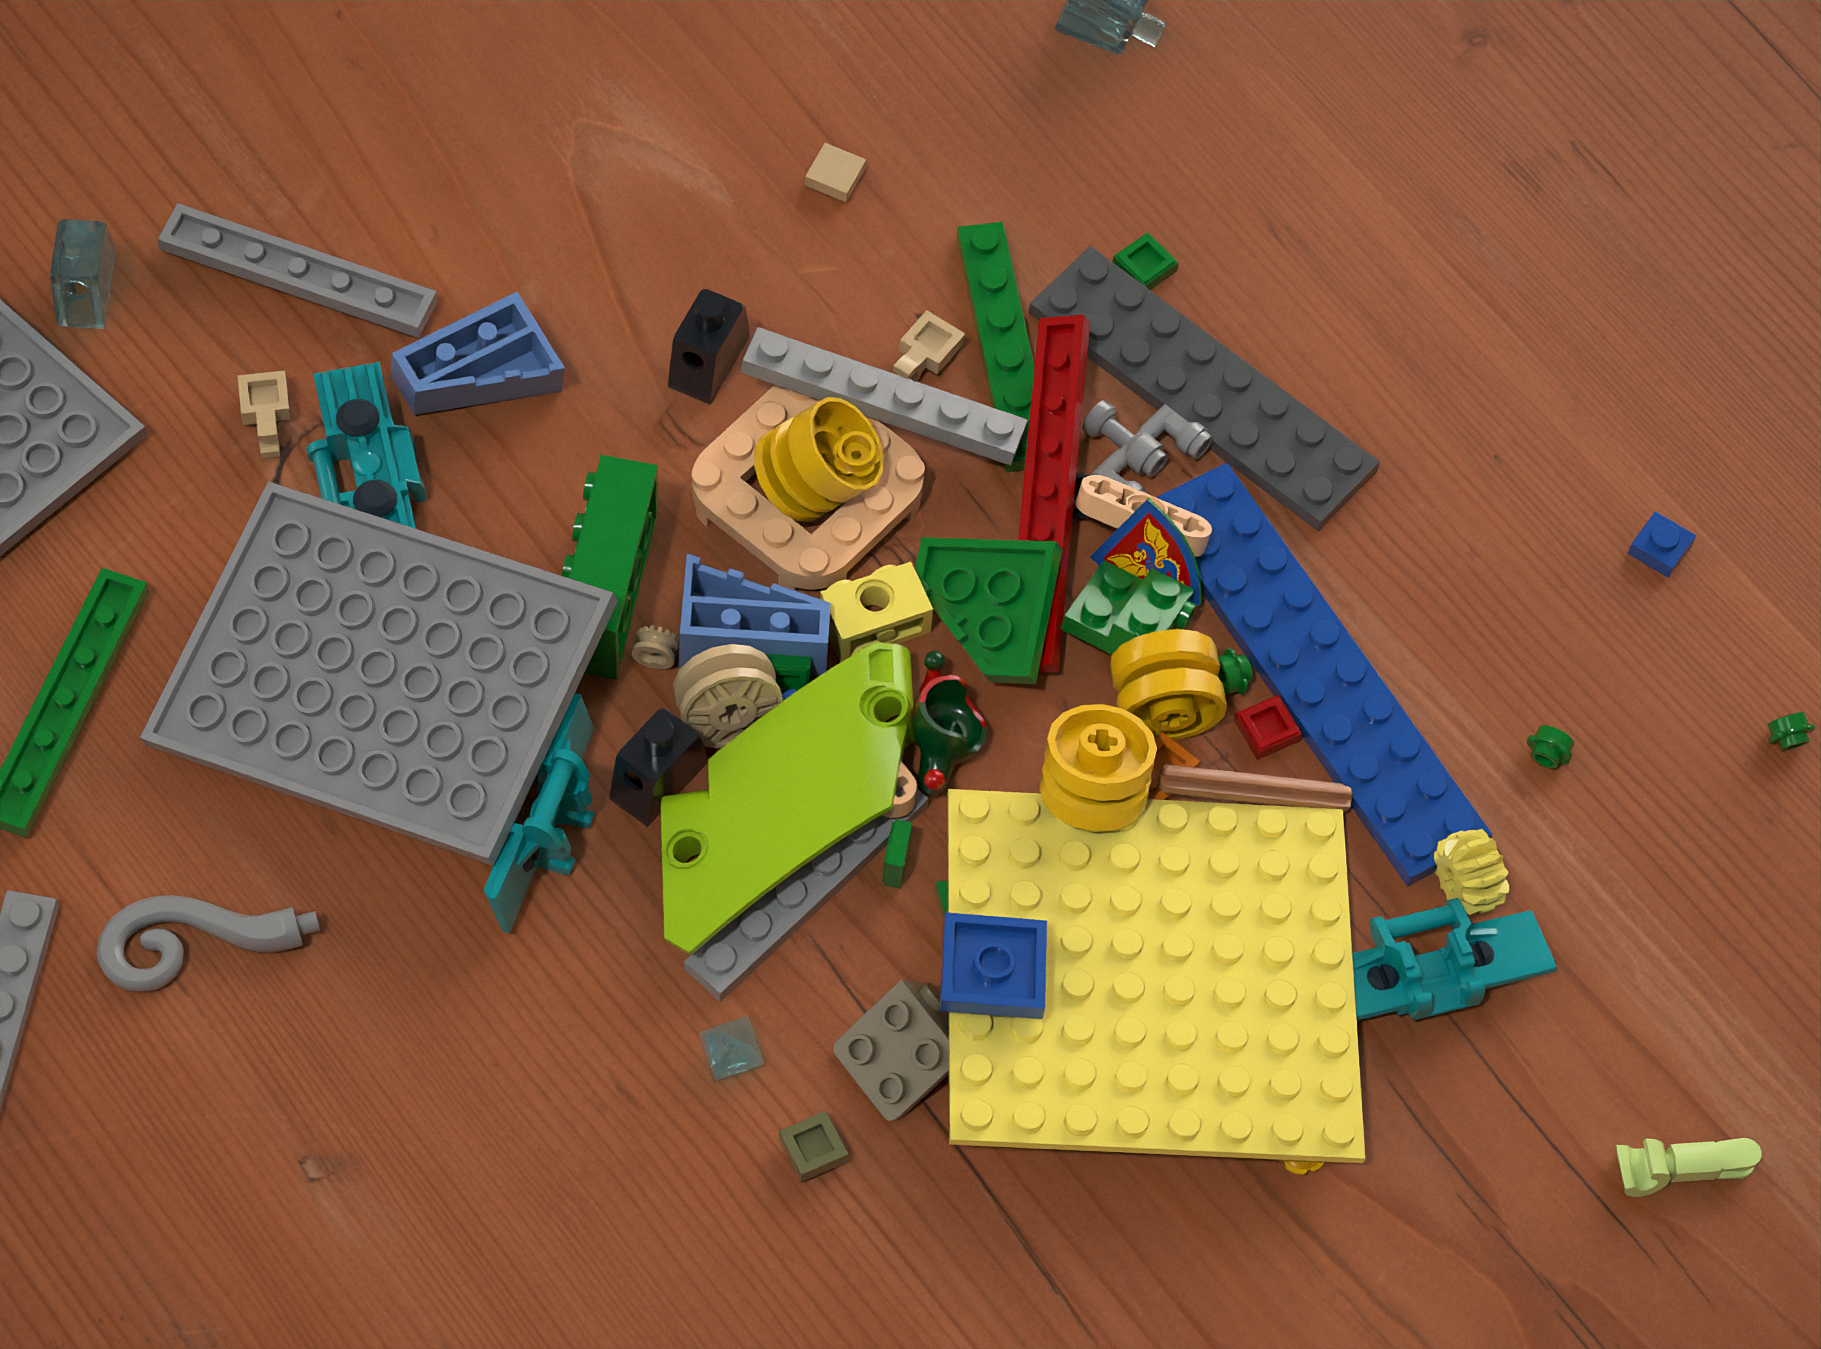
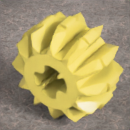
M1483 829L1462 830L1448 835L1446 839L1438 841L1437 851L1434 852V860L1437 864L1435 874L1439 877L1440 889L1444 890L1447 900L1458 898L1466 914L1469 915L1482 914L1494 910L1495 906L1505 903L1506 894L1509 893V884L1506 880L1508 871L1504 867L1503 855L1499 854L1495 840L1489 838Z

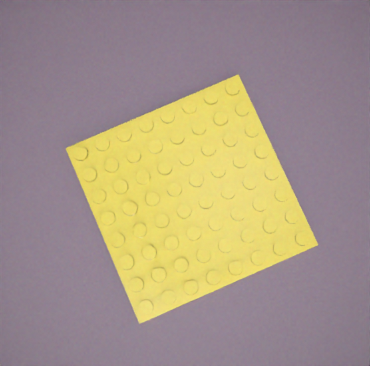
M948 789V913L1047 920L1046 992L1043 1019L948 1012L949 1145L1364 1164L1365 1143L1343 809L1147 799L1144 812L1132 824L1115 831L1092 832L1072 827L1056 818L1043 803L1042 796L1039 793Z

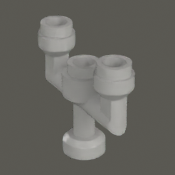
M1102 400L1095 405L1082 424V430L1090 437L1105 435L1121 448L1115 450L1089 475L1105 476L1146 493V489L1138 482L1126 481L1118 473L1128 466L1140 476L1144 474L1150 478L1155 476L1168 459V455L1163 452L1164 446L1155 439L1163 431L1175 439L1177 448L1187 456H1192L1194 459H1199L1208 450L1213 441V437L1207 433L1208 430L1198 422H1188L1166 404L1138 429L1136 435L1115 420L1116 408L1106 400Z

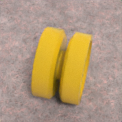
M1183 629L1155 631L1131 639L1122 644L1111 655L1110 670L1114 689L1118 693L1116 707L1122 708L1142 719L1153 732L1154 738L1161 732L1173 740L1199 735L1216 726L1225 717L1227 709L1223 684L1218 678L1220 664L1217 647L1211 637L1198 631Z
M1081 705L1063 712L1051 724L1044 754L1045 761L1039 785L1043 803L1056 818L1072 827L1092 832L1115 831L1132 824L1144 812L1149 795L1151 775L1157 752L1153 732L1142 719L1122 708L1109 705Z

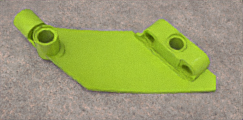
M876 642L862 648L861 651L837 664L793 693L709 758V789L662 797L661 838L664 938L668 943L692 956L726 925L802 866L854 831L893 809L904 748L914 742L911 729V720L914 712L911 655L907 647L898 644ZM899 715L895 720L886 722L890 717ZM699 854L694 861L686 863L689 858Z

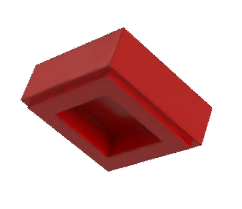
M1279 695L1235 714L1234 722L1257 760L1294 745L1301 740L1302 733Z

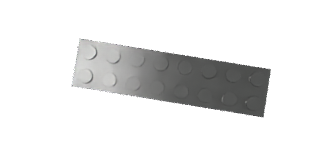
M1091 246L1030 302L1029 314L1037 320L1045 317L1084 314L1090 322L1087 357L1155 409L1159 410L1166 404L1188 422H1198L1208 430L1207 433L1213 437L1212 444L1208 449L1318 532L1378 472L1380 461Z

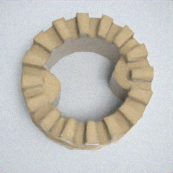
M644 626L643 629L639 628L636 633V641L638 643L632 648V657L641 665L649 668H671L675 662V654L673 652L679 647V638L674 633L670 634V630L666 629L664 633L661 632L662 627H658L657 631L654 626H650V628Z

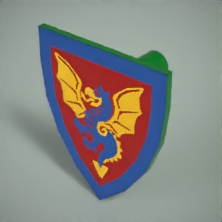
M1149 497L1090 556L1099 566L1105 560L1141 579H1144L1150 569L1153 568L1195 589L1190 602L1196 605H1201L1202 603L1201 577L1194 553L1180 529Z

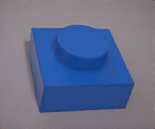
M1655 511L1632 542L1628 554L1669 578L1693 545L1696 535Z

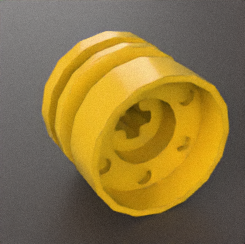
M826 397L795 415L794 418L792 417L760 436L754 448V467L759 484L767 498L782 514L796 521L812 522L843 502H847L876 485L883 472V451L874 428L856 406L841 398ZM852 431H861L871 436L875 444L878 445L881 454L879 463L874 465V471L868 476L861 478L856 477L854 474L846 476L840 473L834 465V460L836 459L833 455L834 445L843 435ZM859 453L852 454L853 459L861 457Z

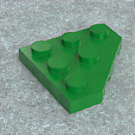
M921 537L915 566L918 578L931 606L967 651L981 672L990 682L1036 684L1062 548L1055 541Z

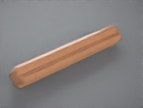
M1167 764L1161 767L1158 778L1159 789L1164 793L1291 807L1343 809V812H1347L1350 809L1352 800V788L1342 783Z

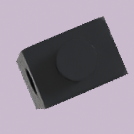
M702 289L673 338L668 378L669 388L711 405L750 337L746 307L742 303L709 289ZM698 355L703 360V366H697Z
M664 708L658 709L618 752L615 759L609 799L648 827L661 814L662 797L679 794L708 763L701 736ZM642 783L643 788L637 787L636 784Z

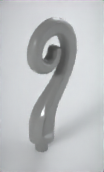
M173 895L154 896L126 906L106 923L98 939L96 956L102 972L116 986L132 992H151L165 987L177 977L183 965L184 949L181 941L166 929L146 930L140 936L141 946L148 951H159L162 954V958L158 964L151 968L139 969L132 967L126 961L124 947L133 934L145 927L171 922L185 924L244 950L263 953H274L303 946L301 936L320 931L315 911L295 916L293 907L260 915H244L190 897Z

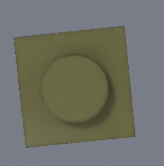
M826 1111L779 1131V1141L800 1182H804L848 1162V1153Z

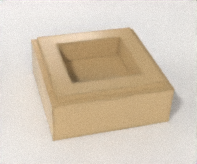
M824 143L805 176V186L847 202L866 169V159Z

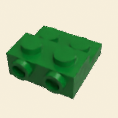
M1104 560L1065 614L1060 629L1112 655L1122 644L1137 636L1176 628L1185 630L1197 607L1196 604L1190 602L1195 589L1153 568L1150 569L1144 579H1141Z

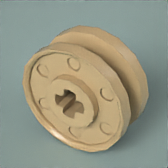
M728 644L712 647L693 656L679 669L673 682L674 699L676 706L680 710V720L701 736L705 747L723 748L755 721L783 702L780 687L776 683L773 664L765 653L746 645Z

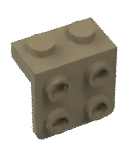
M900 980L836 1040L833 1046L836 1057L886 1120H900L949 1074L948 1012L940 1011V990L929 982L925 984L922 982Z

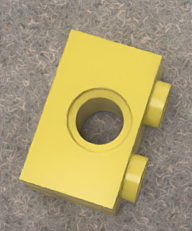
M911 562L899 566L886 565L874 571L872 575L854 581L840 580L820 592V599L831 603L829 638L840 663L861 651L862 648L876 642L899 644L931 633L933 608ZM876 605L882 607L883 610L874 612L867 610L865 607Z

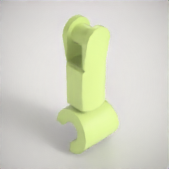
M1648 1138L1643 1141L1644 1148L1641 1149L1630 1148L1627 1145H1616L1615 1147L1624 1193L1631 1197L1653 1194L1666 1187L1670 1181L1685 1182L1714 1180L1715 1178H1747L1762 1157L1760 1146L1749 1138L1724 1140L1717 1143L1711 1141L1670 1144L1666 1152L1663 1142Z

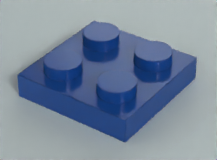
M945 912L942 938L940 1011L1043 1019L1046 992L1047 920Z

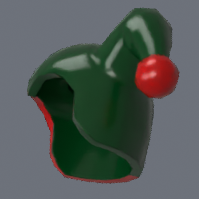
M939 651L928 652L925 656L924 665L927 667V672L920 687V695L911 720L913 738L921 752L917 785L918 789L927 796H938L946 790L955 764L975 756L984 745L987 733V725L967 696L966 683L957 675H941L945 657Z

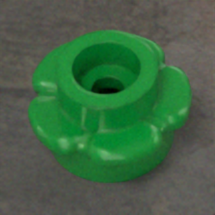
M1225 649L1223 655L1218 657L1220 664L1218 678L1223 684L1225 695L1232 693L1242 695L1246 693L1248 683L1253 679L1251 665L1243 654L1236 656V652L1233 649Z
M1805 712L1793 713L1767 724L1771 734L1769 743H1779L1782 751L1791 750L1809 743L1810 740L1807 733L1815 730V724L1809 725Z
M1541 725L1535 735H1530L1527 738V745L1532 748L1530 756L1536 763L1546 768L1555 769L1558 765L1569 764L1572 758L1571 750L1574 746V741L1567 733L1558 728Z

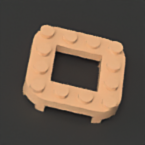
M775 385L698 456L691 472L692 498L699 520L706 527L712 522L775 571L779 575L778 585L795 591L796 587L810 590L829 587L837 581L847 580V572L905 517L909 521L914 518L920 508L925 466L917 452L907 442L877 419L865 416L878 435L883 451L882 475L876 485L845 502L812 534L809 533L792 518L782 514L768 499L746 483L756 473L754 467V448L760 436L821 401Z

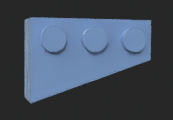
M518 292L393 352L391 359V378L414 415L561 392L565 367Z
M687 553L680 624L679 667H682L693 656L709 648L736 644L751 646L765 654L811 657L810 676H820L826 672L831 603L774 583L769 588L744 579L743 572L731 568L728 573L701 564V558Z

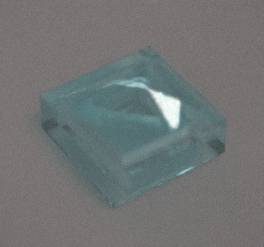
M743 1016L698 1032L714 1081L764 1065L749 1016Z

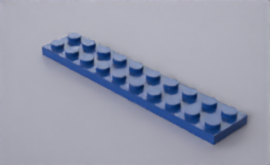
M1225 463L1156 497L1201 516L1211 525L1212 532L1206 550L1201 556L1195 557L1201 577V593L1274 696H1280L1301 731L1302 737L1334 783H1342L1352 788L1351 807L1407 887L1435 872L1437 864L1434 860V852L1437 851L1438 841L1448 838V835L1462 830L1483 829L1488 834V837L1492 838L1493 834L1229 464Z

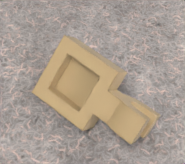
M926 310L901 338L899 352L904 355L893 365V371L899 376L917 382L925 368L938 374L964 345L965 333Z
M285 370L237 375L243 425L257 424L261 459L280 457L276 421L291 420Z

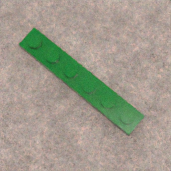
M1002 221L957 227V242L992 408L1027 419L1025 431L1012 465L1004 463L1006 473L1025 470L1034 363L1004 224Z
M103 567L101 568L0 768L1 830L25 838L28 837L149 593L147 582Z

